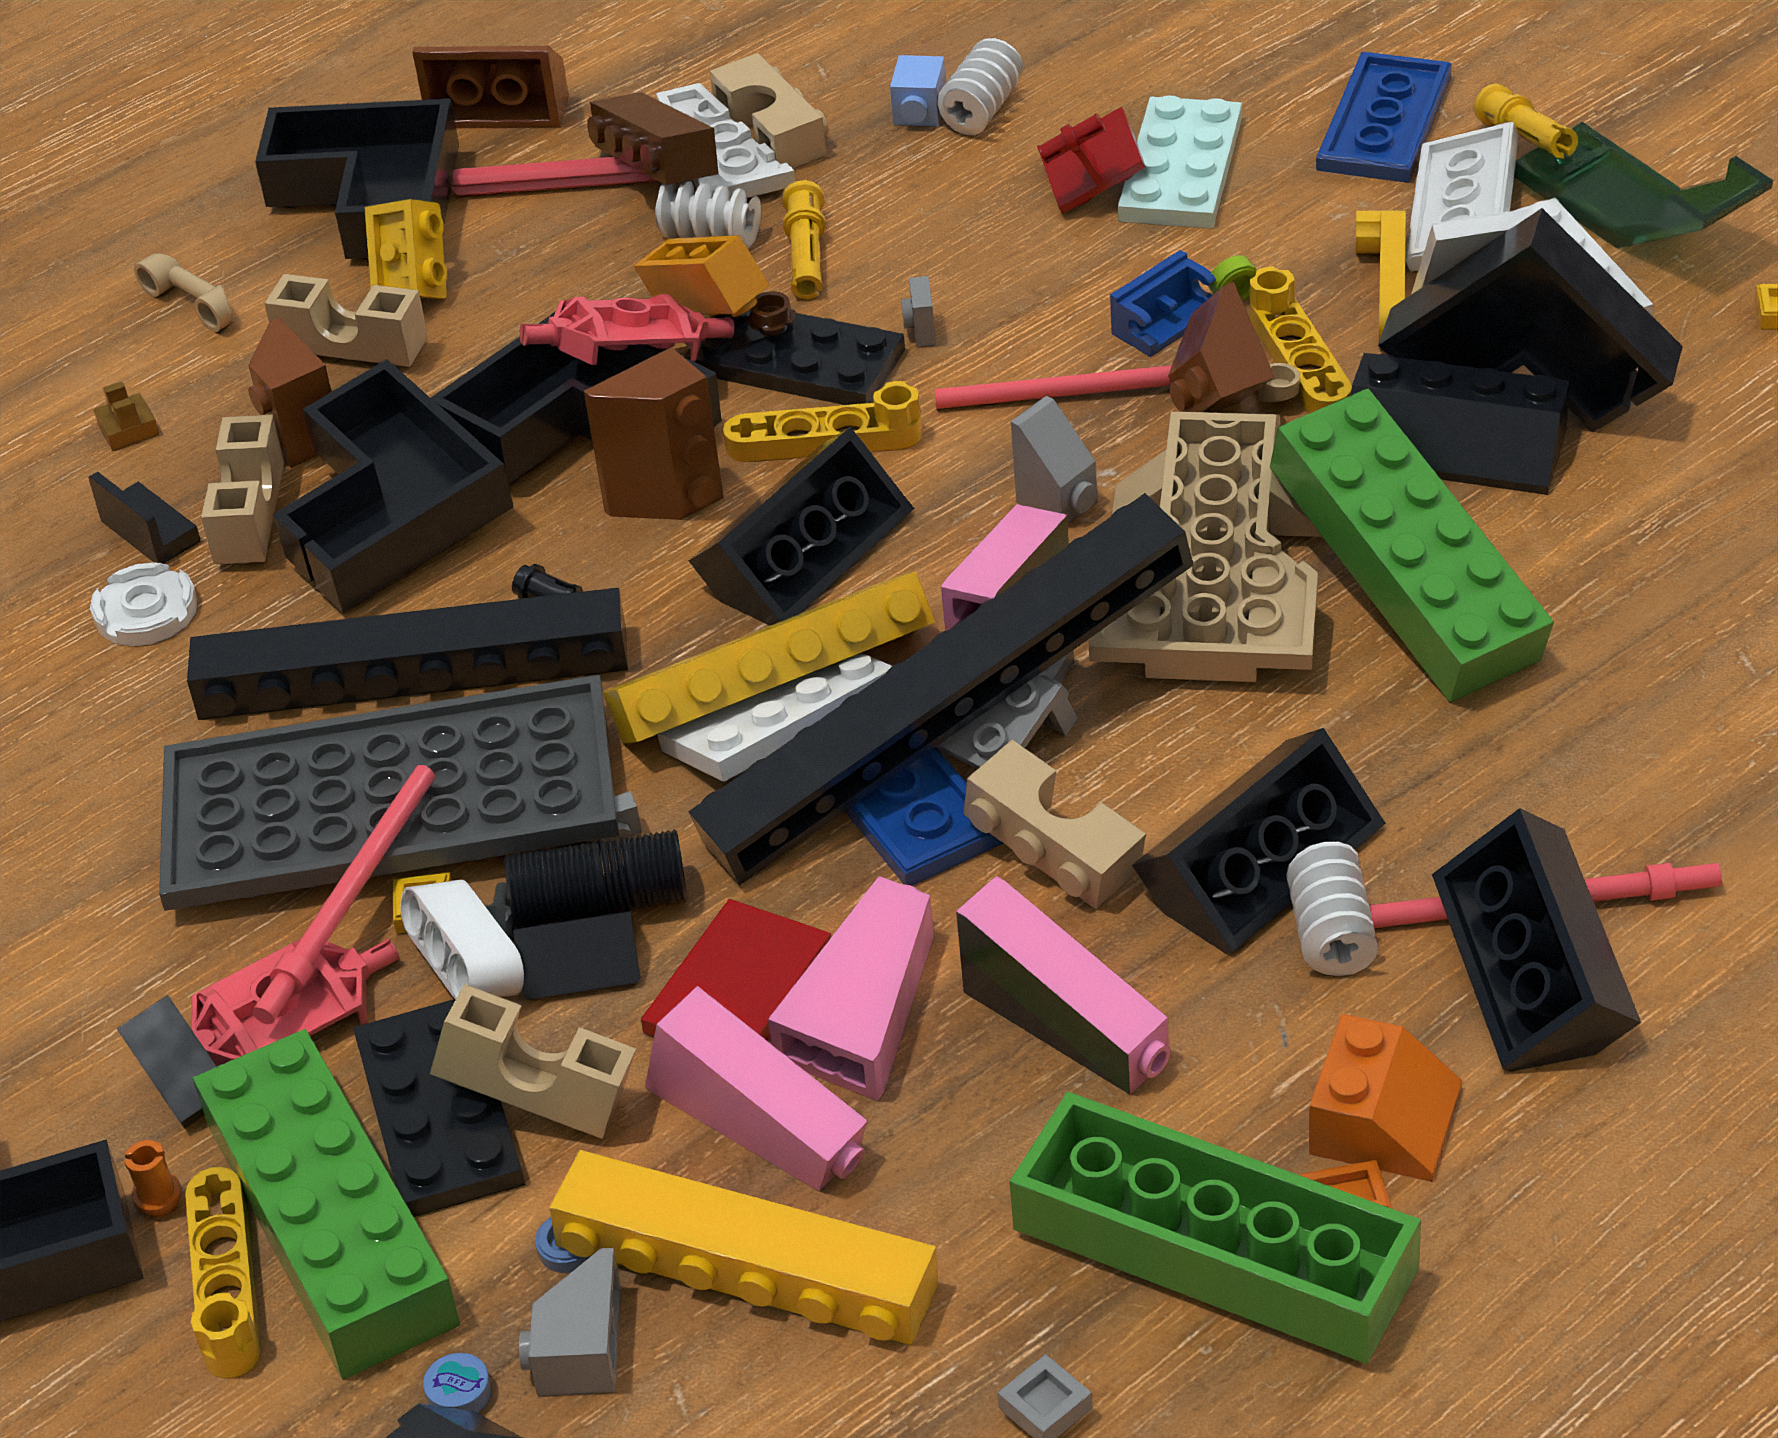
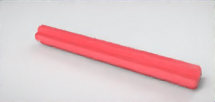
M615 157L455 169L452 174V186L456 196L658 181Z

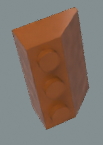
M550 46L413 48L412 53L421 99L451 98L456 128L561 127L569 93L563 58Z
M671 347L584 391L604 511L610 517L682 520L724 498L707 377Z

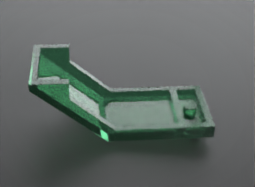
M1584 122L1571 128L1578 136V145L1572 155L1567 156L1564 153V158L1560 159L1545 149L1537 147L1516 159L1514 171L1516 179L1546 200L1556 198L1576 221L1617 249L1701 231L1770 190L1773 185L1771 178L1735 156L1729 160L1725 178L1680 188Z

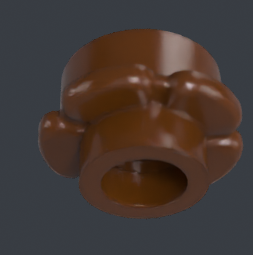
M768 291L760 293L755 297L757 303L750 309V316L747 317L748 325L752 329L759 330L765 336H777L784 333L787 327L794 323L796 312L791 309L789 298L785 294Z

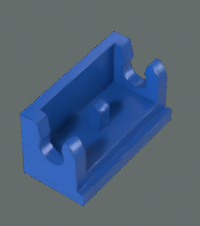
M1182 250L1177 251L1110 294L1112 335L1149 357L1153 356L1184 335L1192 312L1213 295L1210 292L1204 291L1199 281L1209 286L1216 281V278L1207 268L1187 258V253Z

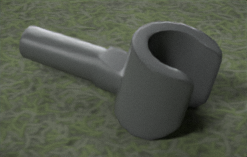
M500 882L496 885L493 903L485 907L513 942L514 923L510 906L507 905V884Z

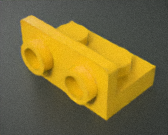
M407 199L365 207L370 287L379 285L419 290L420 298L435 300L446 298L447 269L444 264L442 238L444 224L440 205L435 202Z

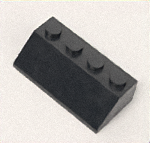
M1363 353L1352 384L1351 395L1369 388L1441 480L1548 495L1567 430L1570 380L1550 378L1545 375L1504 372L1492 368L1452 365L1441 361L1400 358L1389 354Z
M850 426L818 446L689 560V563L721 603L771 626L799 615L903 520L914 507Z
M1321 728L1283 742L1132 864V866L1165 915L1225 954L1233 953L1292 903L1286 875L1289 864L1298 853L1309 846L1322 842H1341L1350 845L1355 850L1386 823L1325 729Z
M1519 808L1432 874L1504 1070L1513 1072L1596 1055L1641 1023L1565 829Z

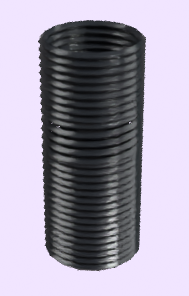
M673 829L672 832L667 830L666 833L662 831L660 834L656 832L655 834L650 833L643 836L639 834L638 837L633 835L632 838L627 836L626 839L622 837L621 847L620 841L616 838L614 840V848L613 842L610 839L607 841V848L606 842L602 840L600 842L601 855L599 843L593 841L592 844L587 842L586 845L581 843L580 846L576 844L574 847L570 845L568 848L566 846L563 848L558 847L557 850L555 848L551 850L547 848L546 851L541 849L540 852L535 850L534 853L530 851L528 854L524 852L522 855L520 853L517 855L512 854L511 856L506 855L504 858L505 876L514 926L519 928L520 925L525 927L526 924L528 926H531V924L536 925L537 923L542 924L543 922L547 924L549 921L552 923L555 920L559 922L560 919L565 921L566 918L571 920L572 917L576 919L578 916L580 918L583 916L588 917L589 915L594 916L595 913L599 916L600 913L605 915L606 912L610 914L612 911L617 913L619 910H622L624 912L626 908L631 911L633 907L640 909L641 906L645 908L647 905L651 907L652 905L657 906L664 903L668 905L669 902L674 904L675 901L680 903L681 900L685 902L688 898L677 831Z

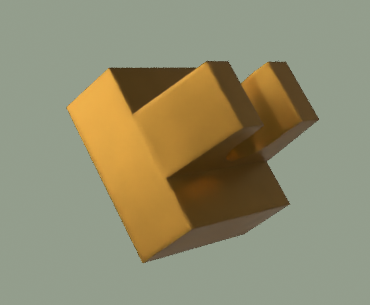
M122 381L103 387L107 404L97 407L93 411L97 424L112 451L159 435L156 420L140 393L128 397Z

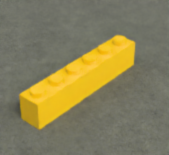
M917 572L897 575L604 691L603 694L622 743L639 742L936 622Z
M580 1150L549 1206L556 1246L565 1248L576 1256L589 1257L601 1248H614L616 1262L634 1272L643 1274L650 1272L682 1281L694 1289H711L740 1297L755 1306H772L794 1312L815 1323H833L861 1331L876 1340H894L912 1345L938 1287L936 1246Z

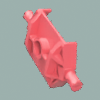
M659 294L649 299L617 298L614 300H587L585 297H574L569 300L559 301L554 317H549L548 324H521L519 336L523 346L550 344L551 346H557L560 351L591 365H597L599 346L609 350H624L628 345L648 344L655 348L667 349L674 347L675 343H685L690 349L689 359L696 361L701 341H704L706 338H732L734 322L730 319L731 317L704 318L700 312H693L682 306L669 294Z
M387 938L382 943L358 954L354 948L347 950L327 941L312 964L313 974L299 994L291 995L272 1024H264L255 1018L253 1009L272 982L270 978L271 971L284 953L293 951L299 942L297 940L193 994L191 1029L218 1067L305 1028L311 1036L353 1013L357 1014L360 1025L367 1024L366 980L370 978L371 974L400 960L394 944Z

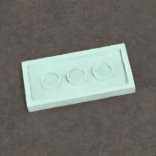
M1176 96L1150 97L1137 139L1146 168L1135 173L1130 179L1125 181L1118 204V221L1214 228L1242 121V102H1228L1218 98L1196 100L1180 99Z

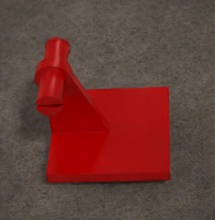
M1122 107L1102 118L1097 113H1094L1093 116L1073 127L1067 124L1060 128L1061 134L1037 146L1057 205L1063 214L1076 206L1087 203L1094 196L1119 182L1130 179L1135 173L1146 168L1129 120Z

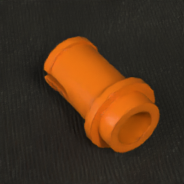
M143 1140L131 1145L125 1153L126 1159L124 1163L130 1172L134 1184L132 1200L139 1211L151 1217L165 1216L176 1208L182 1194L181 1184L175 1175L170 1174L164 1156L165 1151L161 1144L154 1140Z

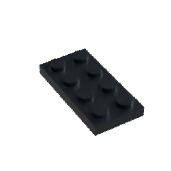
M750 310L735 317L731 314L712 316L711 318L731 317L730 319L734 322L733 337L706 338L704 341H701L697 359L693 362L716 372L717 379L842 405L872 403L874 392L881 389L905 351L904 334L800 313H796L794 323L788 326L784 333L777 336H765L759 330H754L748 325L747 317L750 316ZM688 349L683 357L690 358V349Z
M455 999L353 1027L394 1182L413 1217L525 1185L521 1165L501 1101L430 1074L442 1027Z

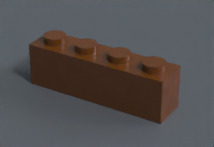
M642 92L590 102L592 116L587 120L589 137L596 148L665 185L719 174L714 127Z

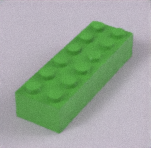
M1369 388L1278 427L1270 469L1450 703L1542 660L1554 621Z
M306 1028L192 1077L207 1125L229 1167L238 1175L248 1203L342 1380L460 1326L451 1286L445 1271Z
M1068 1091L1009 1181L1013 1230L1365 1364L1369 1363L1419 1269L1421 1219Z

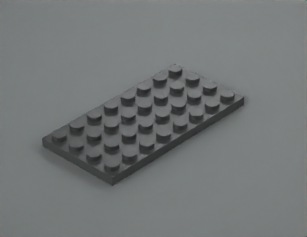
M600 675L165 745L159 896L164 911L197 907L204 904L240 898H252L264 894L312 888L339 882L417 765L429 767L435 774V780L370 878L619 836L605 701Z

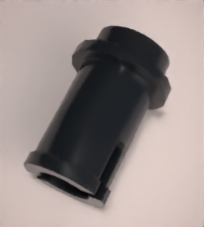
M539 564L521 566L512 582V592L518 596V599L583 592L581 586L547 574L544 567Z

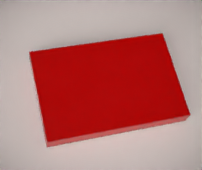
M728 899L642 1016L643 1033L654 1037L656 1025L698 986L765 1040H768L770 1038L769 1017L831 939V933Z

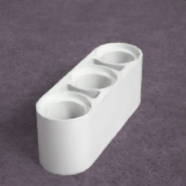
M455 880L406 887L403 890L400 909L404 928L455 1000L464 984L498 997L518 995L521 992L524 982V971L520 953L466 881Z

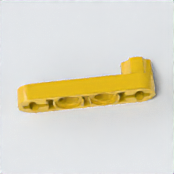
M1406 210L1356 211V254H1380L1379 341L1390 309L1405 299Z
M1274 266L1256 270V275L1249 280L1251 323L1274 362L1289 364L1299 371V393L1296 396L1306 412L1310 414L1351 396L1352 386L1349 379L1295 298V279L1293 274L1289 270H1279ZM1286 336H1296L1302 339L1286 341L1281 340L1279 338ZM1304 365H1316L1321 368L1316 370H1303L1299 369L1298 367ZM1325 388V393H1320V390Z
M892 381L886 383L882 389L874 392V403L736 415L730 418L723 427L725 449L730 458L739 462L807 457L824 442L841 433L837 431L838 429L847 426L859 427L854 432L870 452L910 448L921 440L923 433L919 392L917 388L908 386L905 381ZM798 430L809 432L805 435L797 437L786 435L790 432Z
M211 1167L200 1171L192 1177L187 1184L185 1193L195 1311L192 1312L191 1325L207 1370L220 1378H236L254 1368L261 1354L248 1208L238 1175L228 1168ZM216 1194H221L220 1202L223 1214L213 1215L209 1205L212 1203V1196ZM230 1237L237 1241L234 1247L224 1254L210 1255L204 1252L208 1244L215 1239ZM224 1286H236L241 1289L240 1294L235 1299L230 1293L212 1295L213 1292ZM224 1327H230L229 1329H226L224 1331L222 1329Z

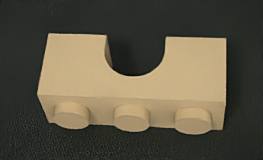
M759 53L709 71L712 95L729 109V116L734 122L742 121L746 126L753 124L755 141L759 145L762 143L767 144L774 151L775 160L780 164L787 163L791 168H796L827 156L825 136L828 135L829 129L824 114L819 109L815 110L804 99L801 91L796 87L793 88L783 78L779 69L775 66L772 67Z
M283 274L264 303L269 322L280 317L315 355L381 363L388 359L395 366L411 367L428 338L419 290L373 285L357 312L354 313L343 308L334 299L328 279Z
M273 414L222 417L216 445L221 483H208L201 515L213 563L246 564L250 562H265L284 466V458Z
M1011 740L967 778L963 814L969 818L977 829L992 834L1010 847L1020 860L1029 865H1035L1057 881L1067 894L1079 897L1094 909H1098L1137 873L1132 864L1143 856L1146 833L1102 802L1085 816L1075 819H1064L1050 814L1047 810L1052 806L1056 770L1020 744Z
M464 984L444 1021L430 1074L603 1139L621 1099L636 1048L579 1027L568 1050L561 1053L539 1051L526 1043L518 1031L517 1020L522 1005Z

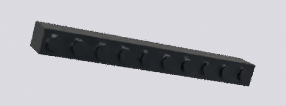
M1146 493L1127 506L1117 509L1110 518L1084 536L1074 539L1064 550L1038 568L1028 571L1021 580L994 599L987 600L981 604L974 613L951 629L938 634L931 643L905 661L892 666L885 675L865 689L846 698L839 707L822 719L800 730L793 739L766 758L753 763L746 772L723 788L707 795L700 804L688 811L702 842L737 884L741 885L1194 566L1185 530Z

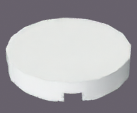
M156 562L135 564L115 572L107 578L109 585L104 587L101 592L97 588L91 598L90 611L99 634L112 643L131 647L152 645L173 637L187 627L196 614L198 599L190 577L180 569L179 574L175 571H170L169 565Z

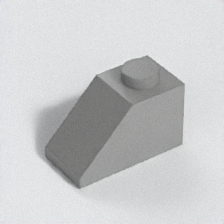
M1046 395L1011 421L1016 502L1023 506L1066 514L1068 524L1080 514L1087 512L1098 501L1096 461L1055 400Z
M614 1248L599 1249L532 1304L531 1328L528 1331H521L519 1336V1359L522 1370L532 1371L537 1396L615 1392L622 1286Z

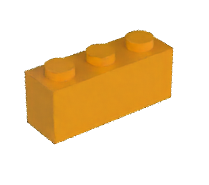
M740 235L667 239L633 266L652 297L659 294H669L682 306L693 312L707 314L708 317L718 314H731L735 317L747 312L756 305L757 299L755 297L769 286Z

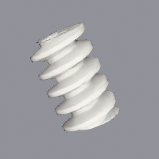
M996 38L983 39L975 44L971 52L938 94L937 104L939 112L946 124L964 135H977L983 132L988 122L992 120L995 113L1018 84L1019 75L1024 68V64L1015 48L1007 42Z
M691 181L681 182L678 191L676 183L669 185L662 183L655 207L656 223L663 236L669 239L740 235L747 249H749L755 242L761 220L760 199L754 196L749 204H747L746 192L740 188L733 192L729 201L728 188L720 185L717 187L712 198L711 187L707 183H701L695 195L694 186Z
M1322 842L1309 846L1298 853L1291 861L1286 875L1304 961L1312 969L1322 974L1333 976L1352 975L1367 968L1376 958L1379 949L1377 939L1374 938L1375 929L1371 920L1369 903H1367L1368 898L1365 886L1363 885L1362 871L1359 868L1358 853L1350 845L1341 842Z

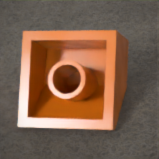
M1341 1014L1309 1105V1154L1350 1164L1377 1160L1379 1169L1382 1171L1432 1182L1460 1096L1462 1080L1403 1026Z

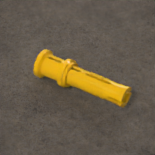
M1497 83L1490 84L1483 88L1476 97L1474 113L1481 123L1488 126H1496L1514 122L1519 136L1560 159L1564 158V153L1570 156L1576 150L1578 136L1573 129L1561 125L1544 114L1535 111L1532 102L1528 98L1518 94L1513 95L1506 86Z
M801 180L789 184L782 194L783 207L787 212L783 219V229L791 241L792 293L799 299L811 300L819 296L818 290L822 292L823 289L819 238H821L826 229L825 217L821 212L825 200L824 192L819 185L811 181ZM809 194L811 195L812 205L810 204Z

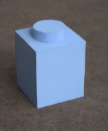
M898 56L890 85L893 125L939 127L941 115L937 104L938 94L946 84L944 56Z

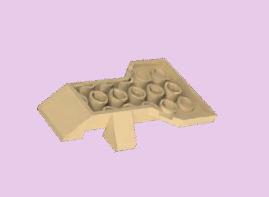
M1170 413L1166 450L1116 484L1112 514L1117 509L1127 506L1146 493L1185 530L1194 566L1089 639L1090 661L1145 663L1146 678L1256 682L1258 668L1312 670L1318 572L1304 560L1297 563L1281 550V542L1273 535L1323 536L1270 469L1277 429L1280 426V414Z

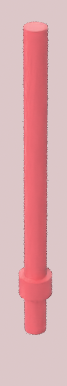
M1172 365L935 389L936 409L1042 399L1046 395L1052 398L1169 386L1171 382L1168 374Z
M417 765L293 951L286 952L281 956L270 973L272 982L253 1009V1015L257 1020L264 1024H272L291 995L299 994L313 974V962L435 780V774L429 767L424 765Z
M1671 863L1646 865L1644 872L1584 879L1593 902L1645 895L1648 896L1650 901L1675 898L1678 891L1720 887L1722 885L1721 869L1718 863L1672 868ZM1440 897L1369 905L1374 928L1448 920Z

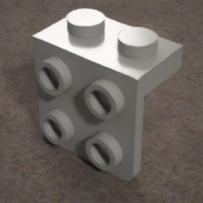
M1037 675L935 748L978 769L1011 740L1025 748L1041 724L1066 736L1078 717L1067 698L1069 695L1067 689L1051 677Z

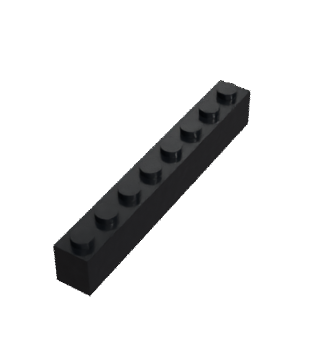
M618 587L190 637L187 683L198 720L627 671L626 624L620 589Z

